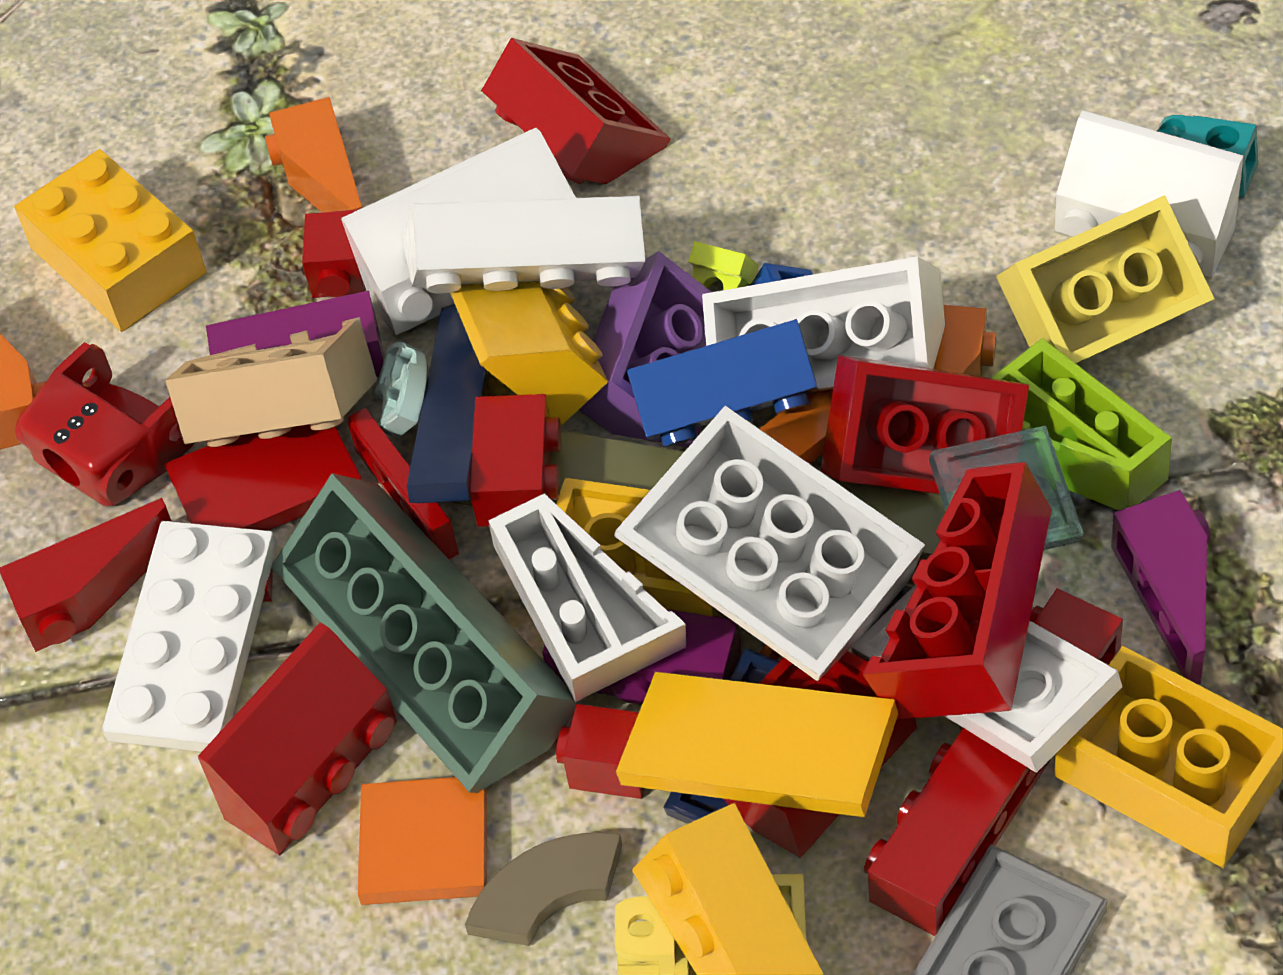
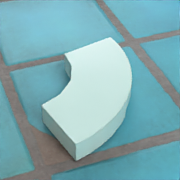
M397 342L387 348L374 392L376 397L383 399L379 426L385 434L397 439L418 422L427 378V361L424 352L404 342Z

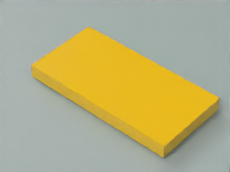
M655 672L616 773L620 784L625 786L865 817L898 716V710L894 699Z

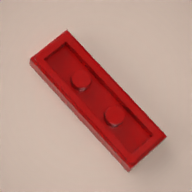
M364 408L349 416L348 426L356 453L384 491L449 560L459 555L451 520L437 502L409 503L407 481L410 466L368 410Z

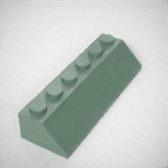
M333 473L330 475L276 557L271 568L319 622L328 626L388 690L394 708L468 792L478 793L548 751L558 738L561 728L566 726L574 715L576 704H581L582 701L575 702L564 681L378 484Z

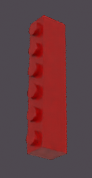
M1056 588L1044 608L1036 605L1031 611V622L1107 665L1110 664L1121 649L1123 618ZM960 726L961 732L953 744L945 742L936 752L929 768L930 778L921 792L912 790L905 798L897 816L898 826L888 841L881 838L871 849L864 865V873L868 874L869 902L936 936L990 844L996 846L1051 759L1036 773Z

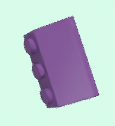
M660 251L645 259V263L637 278H631L629 283L613 287L593 342L603 354L598 361L608 383L579 409L611 434L648 441L651 440L646 438L627 369L706 346L702 294L711 293L709 289ZM702 427L695 428L697 437L699 436ZM659 439L655 440L654 442L662 443V440ZM694 440L676 446L688 448Z

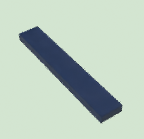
M455 304L441 308L407 481L409 503L467 501L470 498L475 397L486 396L490 372L480 365Z

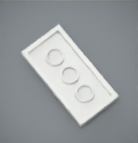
M161 521L102 727V733L107 741L202 752L232 719L265 594L264 589L278 544L273 531Z
M916 585L851 647L855 655L868 662L872 656L881 657L890 639L885 629L896 609L905 610ZM1029 621L1012 710L949 715L945 717L1037 773L1123 686L1116 669Z

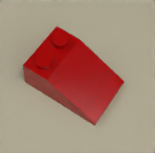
M838 355L820 472L838 481L954 496L967 469L1017 463L1029 385L907 364Z

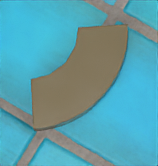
M612 833L573 834L555 838L523 852L500 869L478 895L465 923L468 935L530 946L540 925L561 908L580 901H607L623 846L621 835Z

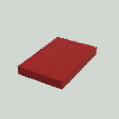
M310 424L295 426L283 435L268 439L259 438L258 432L240 435V438L232 443L217 447L205 446L164 463L190 524L263 531L271 530L304 516L332 473L362 480L335 426L324 430H312Z

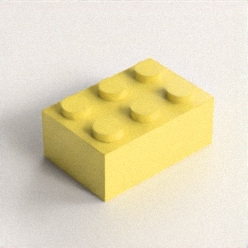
M1165 195L1025 258L996 276L1029 347L1043 338L1076 364L1215 299Z

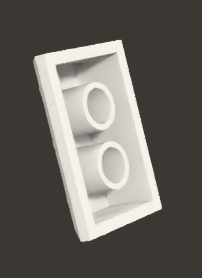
M1082 110L1076 124L1056 193L1055 231L1074 237L1165 195L1203 275L1212 278L1235 231L1244 156Z

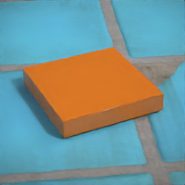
M456 777L361 784L358 897L361 905L478 897L487 884V788L478 793H470Z

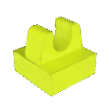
M694 241L688 260L693 265L692 277L707 289L716 281H722L723 290L745 287L746 284L750 285L756 277L759 267L746 254Z

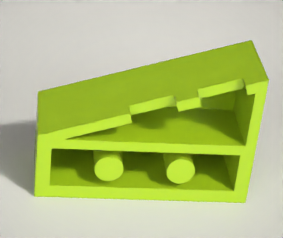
M1040 339L991 377L1029 385L1017 463L1026 462L1033 476L1116 510H1122L1141 503L1168 480L1172 437L1045 339Z

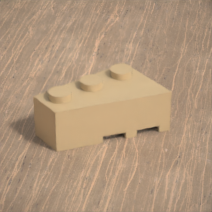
M360 317L342 321L343 327L337 334L310 341L307 330L291 334L292 344L257 350L256 344L186 361L165 380L184 443L206 441L209 447H217L232 443L239 439L240 435L258 432L259 438L268 439L283 435L295 426L310 424L312 430H324L341 424L349 410L377 381Z

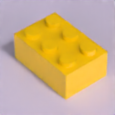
M100 148L14 205L30 248L121 332L207 273L194 231Z
M1122 646L1109 666L1118 671L1123 687L1056 753L1055 777L1224 869L1283 780V728Z

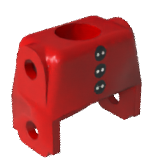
M84 342L52 372L32 402L20 414L16 423L15 435L21 444L29 448L33 459L39 465L99 504L106 507L115 506L167 472L164 463L183 456L194 443H184L170 397L162 405L158 406L137 393L109 384L112 379V371L103 349L95 344L89 345ZM92 368L90 377L82 383L84 375Z

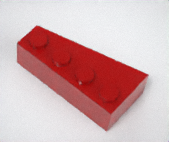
M1026 462L967 469L936 530L940 541L934 553L927 560L921 559L912 577L916 588L905 610L896 609L885 631L890 639L881 657H871L863 676L878 698L895 700L898 710L897 719L1012 710L1052 511Z

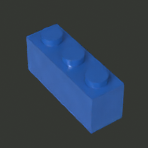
M797 319L627 369L646 438L651 441L661 439L663 447H671L696 439L695 428L708 425L724 406H727L751 423L754 421L751 413L753 411L774 405L776 414L790 412L810 405L808 395L819 392Z

